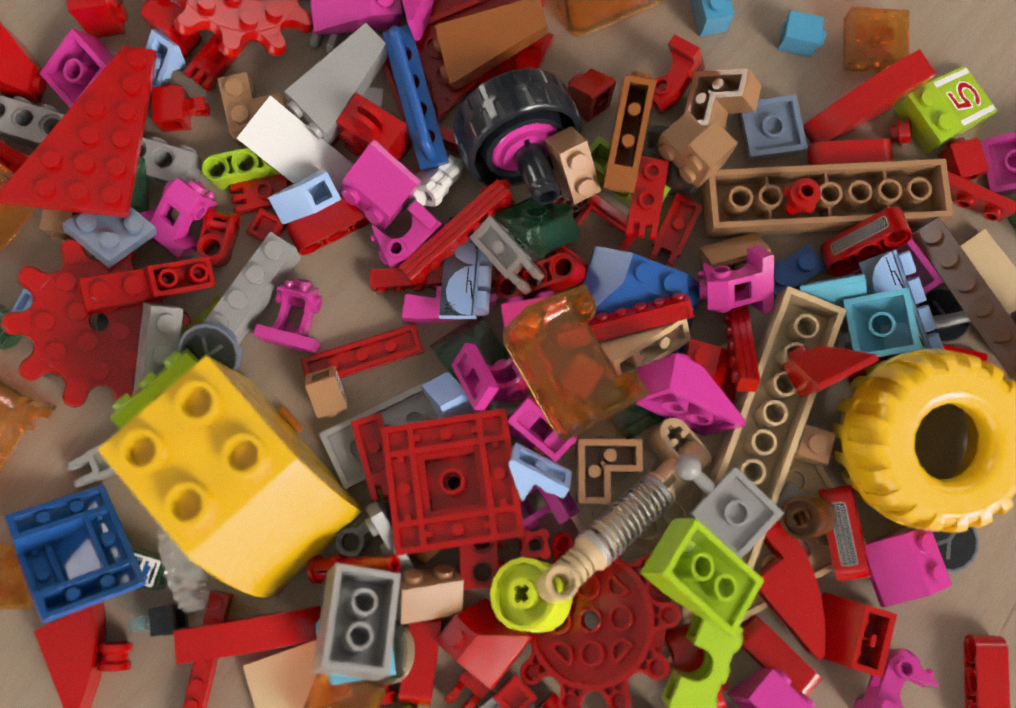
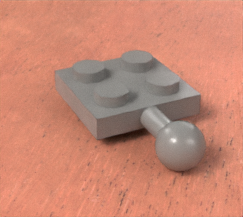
M684 454L676 460L675 471L677 475L684 480H693L707 494L690 511L689 515L700 521L740 559L749 552L784 514L736 466L732 467L717 484H714L701 471V463L696 456Z

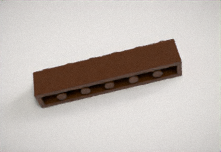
M938 217L912 233V235L1010 379L1016 382V324L944 222Z

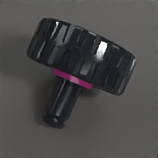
M525 68L497 75L472 91L462 102L455 115L453 135L462 160L474 179L486 185L492 184L497 179L499 181L506 179L511 186L525 183L529 193L532 195V200L539 205H546L558 198L560 185L557 184V179L553 172L554 168L544 139L570 126L581 134L582 121L576 105L562 80L545 70Z

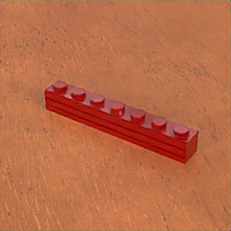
M497 179L405 260L399 268L414 285L424 281L427 274L432 270H436L445 258L451 257L455 249L460 245H464L489 216L494 218L500 209L510 204L513 199L510 191Z
M440 265L436 270H432L427 274L424 281L416 285L411 282L400 268L370 269V288L377 294L387 293L386 290H394L396 293L405 292V289H412L416 292L423 291L424 288L437 290V286L442 287L444 265ZM492 265L491 287H495L501 272Z
M744 283L734 285L735 292L745 289ZM747 304L725 312L723 324H726L727 352L731 354L729 366L733 368L732 383H735L736 391L756 392L760 382V374Z
M680 292L675 293L669 298H656L650 303H638L631 308H619L609 314L600 313L590 319L581 318L575 323H562L555 329L561 352L693 318L694 314L688 294Z
M216 590L211 591L202 625L227 620L234 594ZM218 659L193 662L182 708H207Z

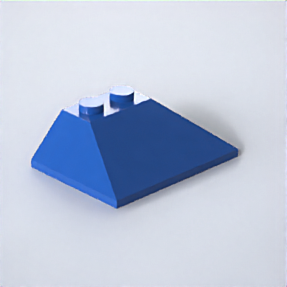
M594 246L569 323L578 322L581 318L590 319L600 313L609 314L619 308H631L638 303H650L656 298H669L675 293L680 292L688 294L695 316L700 301L699 282L687 273L640 255ZM694 317L687 319L689 331L691 329ZM684 346L680 347L673 353H682Z
M104 484L5 515L19 565L36 612L43 624L147 585Z

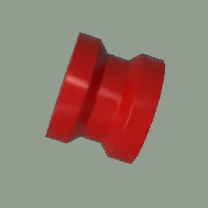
M107 641L99 643L102 660L98 662L97 670L103 672L130 670L132 662L129 660V652L133 649V642Z

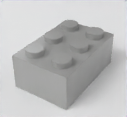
M336 563L327 572L312 673L379 681L389 676L400 573Z

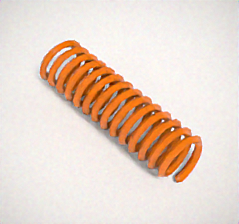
M282 406L283 408L278 413L286 419L295 432L299 433L303 426L290 414L285 406Z

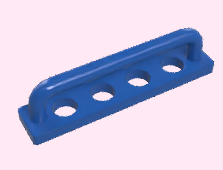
M408 24L401 27L392 26L388 31L383 32V39L387 46V53L419 167L422 171L446 165L449 163V158L416 42ZM406 50L412 53L410 61H408ZM413 77L419 79L420 83L417 89ZM421 104L427 106V113L425 116L423 114ZM428 131L433 132L435 134V140L433 143L431 142Z

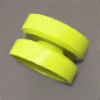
M521 557L510 560L499 569L493 579L490 591L491 606L499 621L508 628L533 633L552 631L564 622L570 612L573 597L561 602L549 603L539 596L536 587L540 574L548 570L553 564ZM554 576L551 582L552 587L557 593H560L563 588L562 581L557 576Z

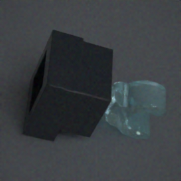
M187 602L148 609L149 615L128 619L129 632L150 629L151 637L173 635L174 630L189 627Z

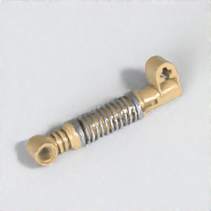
M668 418L652 428L649 433V445L662 460L663 464L654 472H647L637 483H634L633 488H629L628 492H624L623 497H619L618 501H614L613 506H609L608 511H604L603 515H599L598 520L593 521V525L588 526V530L584 529L574 540V546L566 555H563L548 570L540 574L536 587L539 596L544 601L557 603L573 597L577 589L587 578L597 570H604L608 567L612 560L621 555L622 551H625L627 546L632 544V541H635L642 532L646 531L647 527H650L662 513H665L666 509L673 505L676 501V495L691 481L680 478L675 471V463L680 456L684 454L696 456L701 463V471L711 462L710 452L681 419ZM680 443L682 447L675 451L673 447ZM554 576H557L562 581L563 588L560 593H557L552 587L551 582Z

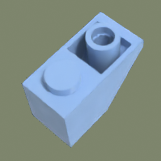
M321 170L268 197L282 224L314 214L341 200L328 172Z

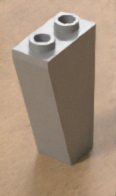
M365 23L285 90L289 101L286 104L287 107L298 119L302 116L309 123L307 125L308 129L318 140L323 138L329 145L335 140L340 132L336 120L356 93L361 96L364 95L388 58L386 43Z

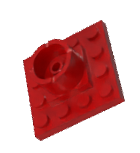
M506 408L381 428L395 556L526 537L520 496L509 467L513 447ZM454 480H460V486L457 489H452L451 487Z

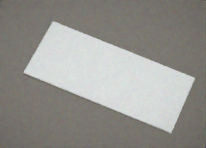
M269 96L237 137L239 141L292 183H296L320 170L328 172L339 196L341 195L339 189L344 176L354 165L324 139L320 138L318 140L310 132L307 125L271 96Z

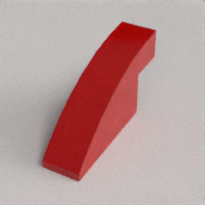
M919 49L868 79L803 125L804 133L811 144L835 141L888 112L901 97L926 84L936 72Z
M779 518L766 532L763 543L775 557L756 572L764 579L757 594L806 653L820 661L825 657V618L817 579L799 540L785 532Z
M103 601L73 612L34 631L63 708H91L102 675V671L97 670L98 662L102 660L99 643L106 642L107 638L106 613Z
M321 606L236 617L217 623L174 630L176 665L248 654L317 640L316 623L321 617Z

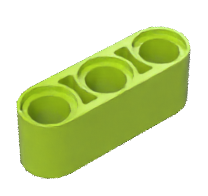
M249 148L209 156L202 164L204 176L215 188L220 190H227L229 185L281 174ZM247 163H254L250 170L243 171V167ZM225 168L221 176L214 177L217 170Z

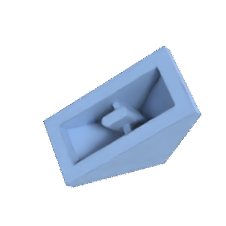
M449 372L421 386L439 418L475 413L462 385Z

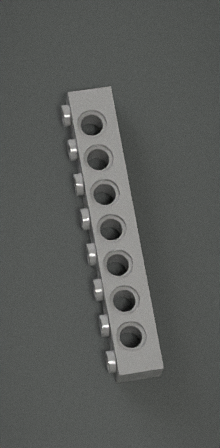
M0 92V138L36 149L65 115L52 106L42 104L41 107H38L22 97L14 96L11 99L5 97ZM152 137L151 140L147 138L142 139L140 152L144 151V154L138 161L136 179L163 187L177 177L187 182L191 179L198 182L203 161L196 154V150L185 145H179V148L170 146L167 141L158 137ZM172 159L171 164L163 168V164L167 160Z

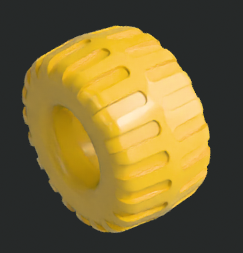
M921 349L888 357L887 360L876 362L865 370L867 376L856 377L848 387L852 392L850 397L841 398L836 410L842 412L840 424L833 423L832 433H836L835 437L839 438V448H834L833 450L836 462L845 466V470L841 472L844 481L856 490V496L861 501L898 524L910 528L951 533L964 532L968 530V527L979 528L993 521L991 514L1003 515L1014 506L1010 499L1016 494V382L1013 379L1004 378V371L998 366L981 361L979 357L942 349ZM943 404H953L962 408L968 428V442L964 458L958 470L950 479H936L929 476L920 466L914 450L915 433L921 419L933 408Z

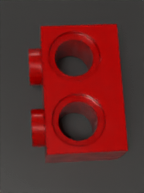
M503 540L490 542L489 546L484 549L477 548L475 545L459 547L460 576L464 580L463 590L491 588L495 575L504 565V561H498L497 548H504ZM483 562L490 565L492 574L488 579L480 580L475 576L474 567L478 563Z

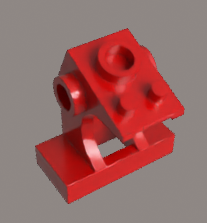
M675 34L668 43L673 58L672 67L665 76L654 79L656 84L651 109L656 106L661 114L679 103L692 82L694 72L705 69L700 48Z

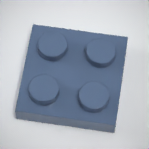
M796 94L758 100L756 112L738 113L748 161L805 153L808 149Z
M130 207L129 218L77 213L63 222V230L108 268H111L157 235L156 227L132 207Z

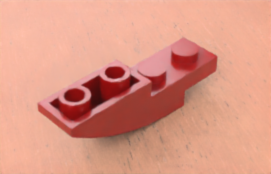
M209 256L77 280L85 312L129 306L216 286Z

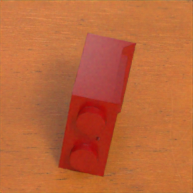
M593 195L558 242L551 248L550 257L559 253H567L580 260L587 270L589 263L566 247L569 240L592 211L604 219L608 225L618 229L623 234L626 231L628 216L599 195ZM634 225L632 235L627 236L617 250L628 251L637 239L639 226ZM572 264L567 265L564 272H566L567 269L571 271Z

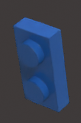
M811 244L774 265V300L777 294L786 287L795 288L826 269Z

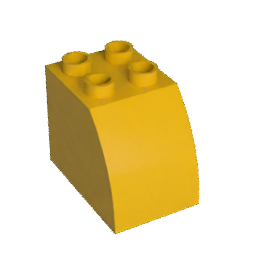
M207 355L97 449L188 558L228 585L256 597L269 598L275 596L307 567V563L312 557L320 555L337 539L338 534L346 529L364 511V508L348 490L344 489L341 482L249 378Z

